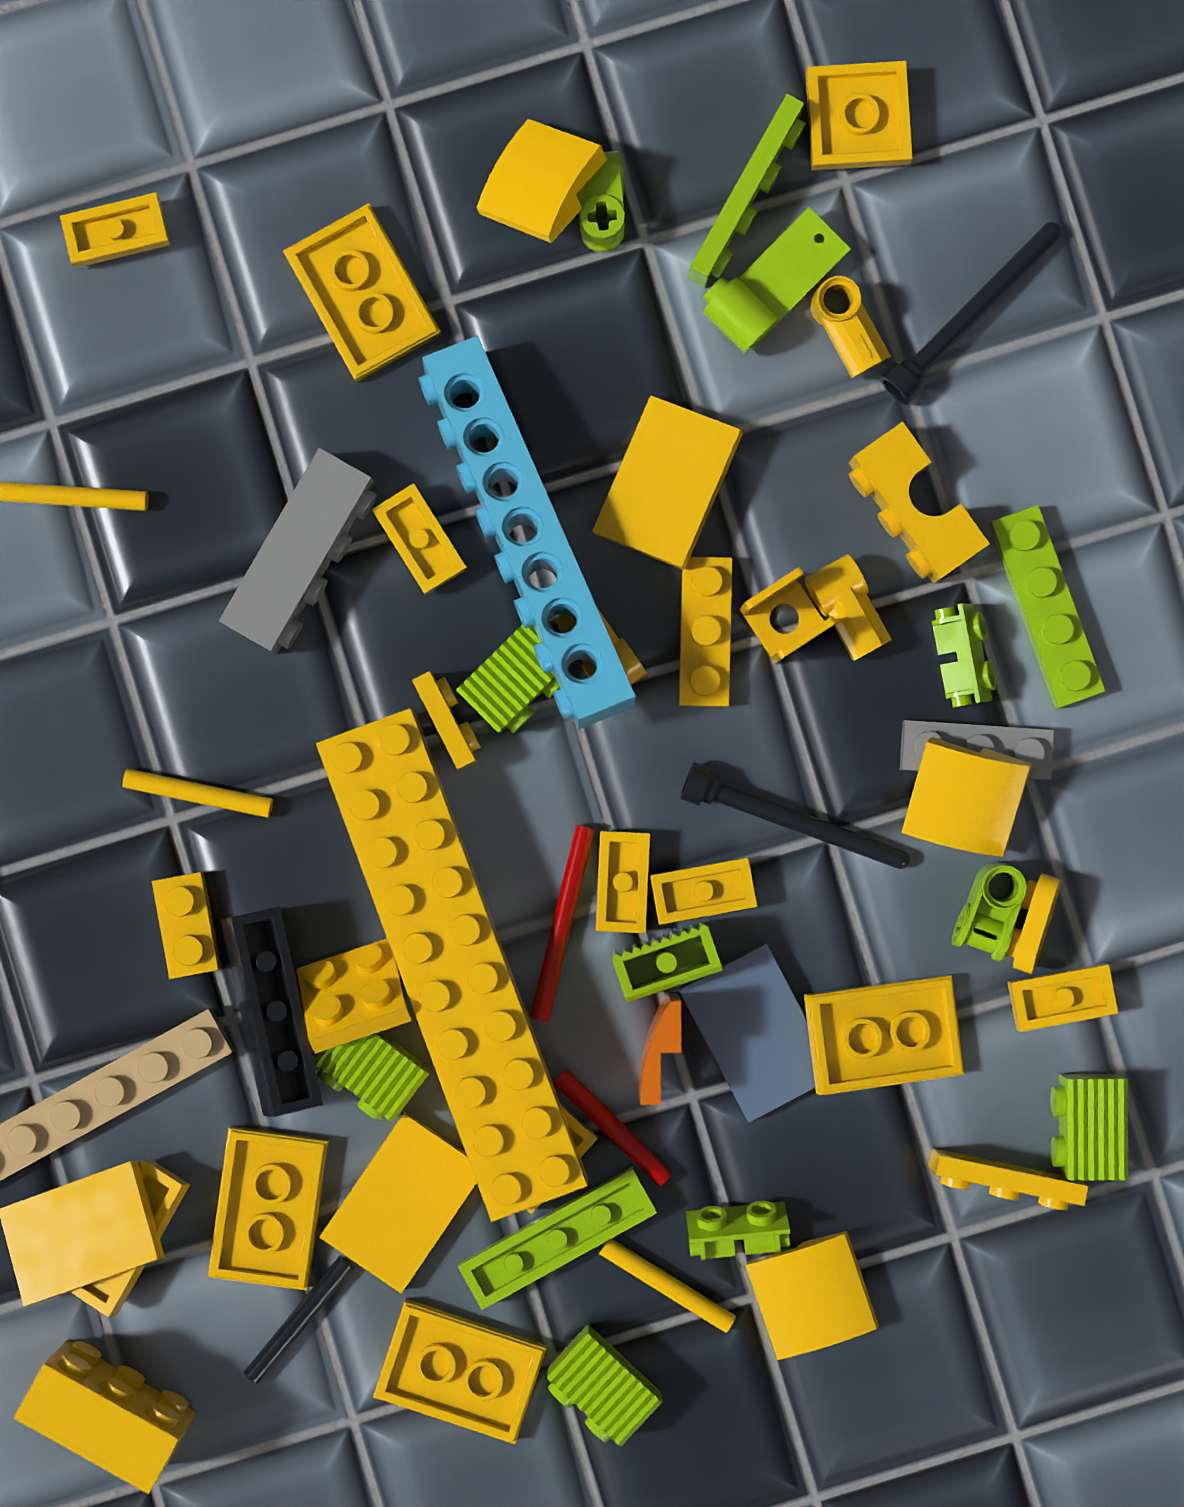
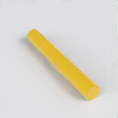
M0 482L1 502L147 511L148 491Z
M128 768L124 773L122 787L266 818H269L273 805L272 798Z
M610 1239L602 1245L599 1255L723 1332L727 1333L731 1328L736 1315L614 1239Z

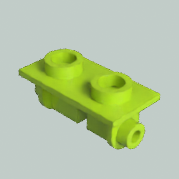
M957 604L959 615L955 614L954 607L935 610L936 620L931 621L938 655L953 652L957 654V662L940 665L946 699L951 698L953 708L971 705V694H974L976 703L992 701L991 690L996 689L993 665L991 661H985L982 641L987 639L985 620L980 611L976 612L974 604Z
M756 1201L750 1205L732 1207L706 1206L700 1210L686 1211L690 1256L700 1255L701 1260L735 1256L734 1240L744 1239L745 1255L770 1252L779 1253L781 1252V1247L790 1246V1227L784 1201Z

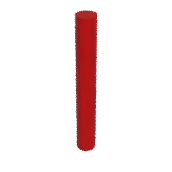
M565 1068L553 1080V1084L652 1181L660 1187L668 1180L673 1172L571 1072Z

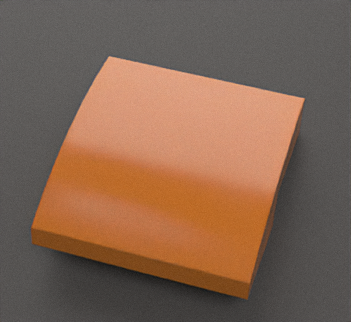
M678 993L666 994L658 1007L646 1036L639 1072L638 1092L640 1105H661V1053H681V1000Z

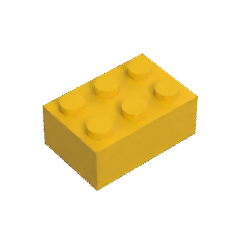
M66 1340L42 1365L13 1419L149 1494L170 1462L197 1412L188 1408V1401L179 1394L170 1390L159 1392L145 1384L144 1376L138 1371L124 1365H120L117 1368L100 1359L102 1355L95 1347L82 1341L72 1343Z

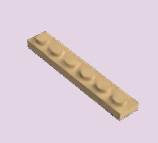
M212 1007L1 1123L0 1181L234 1052L235 1049Z

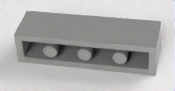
M318 448L220 617L219 622L273 653L278 654L282 646L289 649L303 626V623L298 621L307 603L314 606L327 585L328 580L324 579L323 575L332 560L339 563L352 542V537L347 533L355 519L358 517L364 520L376 501L377 494L372 492L376 485L373 479L325 450Z

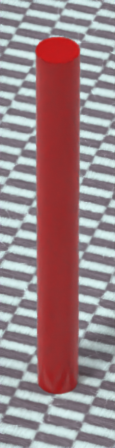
M575 825L530 1018L543 1022H549L593 840L594 828Z

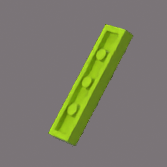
M786 94L692 262L689 268V280L705 288L712 275L718 279L722 277L734 252L727 249L736 232L742 236L746 234L758 211L757 208L751 206L760 189L766 193L770 191L782 168L781 165L775 163L784 146L792 150L804 130L806 123L800 120L804 102L789 94Z
M1039 505L988 523L1055 709L1105 692Z
M632 1166L460 1261L457 1267L481 1310H484L657 1214V1209Z

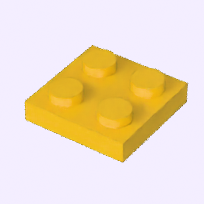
M906 61L807 67L805 75L812 171L910 165L913 158Z
M387 938L296 969L308 1040L315 1053L412 1021L403 980Z

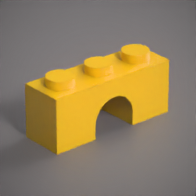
M902 421L855 454L848 463L853 469L848 475L858 492L864 498L871 495L882 511L877 514V517L892 538L899 535L907 545L910 552L906 554V558L914 571L922 579L929 576L934 584L990 543L961 503L940 516L925 515L913 506L909 496L911 480L925 470L931 463V460Z

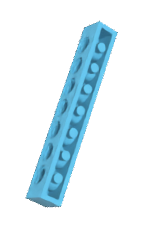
M478 335L422 357L425 375L418 377L422 392L429 406L435 403L439 406L444 419L437 421V425L447 449L456 447L463 463L456 465V469L466 493L475 491L482 506V508L475 510L478 522L486 538L495 536L501 553L494 555L504 582L508 583L514 580L521 597L514 600L517 613L524 628L533 626L540 643L534 645L533 648L544 674L553 671L560 689L554 691L553 695L563 719L566 720L573 717L577 729L580 730L633 708L635 704L633 689ZM464 393L472 394L478 398L477 403L469 408L457 407L453 404V400ZM481 437H490L498 443L492 451L486 453L478 452L471 447L473 442ZM499 481H509L517 487V490L508 497H498L490 491L492 486ZM519 525H528L537 532L536 536L528 542H517L509 534L513 528ZM545 569L551 571L557 579L551 586L539 588L531 584L529 577L533 572ZM565 614L575 620L576 626L572 631L560 634L551 630L548 623L554 616ZM584 659L590 661L595 666L596 672L588 679L579 680L572 677L567 669L572 662Z

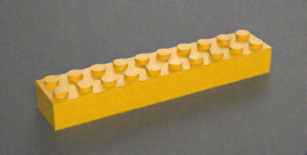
M408 708L316 743L491 1222L586 1187L588 1185L587 1173L562 1110L560 1100L416 712Z

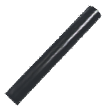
M341 1255L338 1256L244 1370V1374L248 1379L256 1384L263 1380L355 1267L349 1260Z

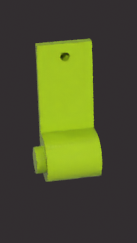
M808 207L740 277H735L730 282L722 277L707 291L703 299L708 305L703 310V314L745 355L829 273L851 248Z

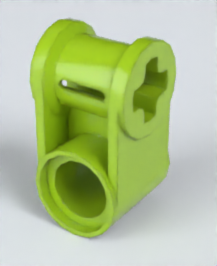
M620 150L604 152L607 161L576 194L582 210L579 212L581 237L586 246L595 252L606 253L612 251L620 245L624 238V181ZM606 217L608 230H599L597 218Z
M1002 862L988 863L980 868L975 876L967 902L957 919L951 940L953 946L961 947L963 944L990 953L991 959L997 962L1004 958L1013 936L1018 913L1026 896V881L1019 870ZM998 873H1008L1012 881L1009 894L1000 899L992 898L988 889L990 880ZM977 928L985 932L991 933L992 936H986L984 934L975 932L974 929Z

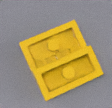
M527 119L508 143L489 175L477 205L479 214L552 243L582 210L576 194L607 161L602 146Z
M931 737L926 742L901 833L954 849L1003 857L1007 850L1032 763L987 748H983L979 753Z
M847 1231L804 1241L797 1248L754 1258L745 1265L777 1360L841 1343L876 1330L879 1327Z

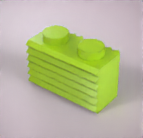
M522 624L456 689L499 734L506 728L515 733L534 714L528 706L542 692L550 698L553 696L554 691L560 689L553 671L544 674L538 662L533 646L539 644L540 641L533 626L524 628Z
M700 921L696 927L691 924L687 930L680 927L678 933L671 931L668 937L661 934L659 940L652 937L650 943L643 940L640 946L633 943L631 949L624 947L622 952L614 950L612 954V961L627 1003L723 970L710 930L706 924Z
M381 1031L321 1051L314 1059V1064L321 1068L317 1076L325 1084L338 1092H341L345 1086L360 1098L357 1106L365 1114L378 1122H381L384 1116L393 1122L432 1070Z
M1059 1074V1086L1051 1088L1050 1096L1051 1112L1053 1117H1059L1060 1133L1059 1136H1053L1051 1139L1053 1167H1059L1060 1174L1067 1180L1072 1181L1128 1180V1079L1120 1074Z
M589 1324L584 1327L548 1367L547 1378L551 1382L548 1386L549 1391L565 1407L570 1408L573 1404L577 1405L588 1417L585 1420L587 1427L605 1443L611 1438L621 1447L662 1403L661 1391Z

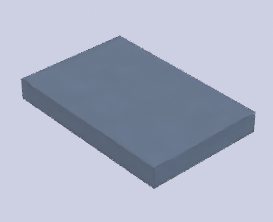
M766 943L722 965V971L698 978L678 989L748 1123L815 1088L807 1019Z

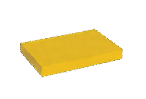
M369 203L283 250L356 383L442 335Z
M650 395L592 532L599 537L685 570L743 435L741 429Z
M940 975L804 994L816 1094L821 1096L965 1075L952 975Z
M404 1111L319 1238L402 1294L477 1183L466 1152Z
M230 1126L228 1128L208 1277L307 1291L310 1281L329 1139Z
M138 1161L126 1162L0 1208V1219L24 1307L43 1302L165 1258Z
M406 1298L373 1397L515 1444L547 1345Z

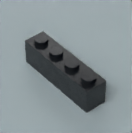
M280 906L221 920L263 1116L277 1117L323 1105Z

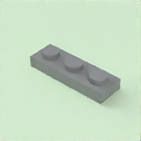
M904 720L902 722L900 770L919 771L926 742L931 737L979 753L983 748H987L1032 763L1028 779L1051 780L1054 730Z

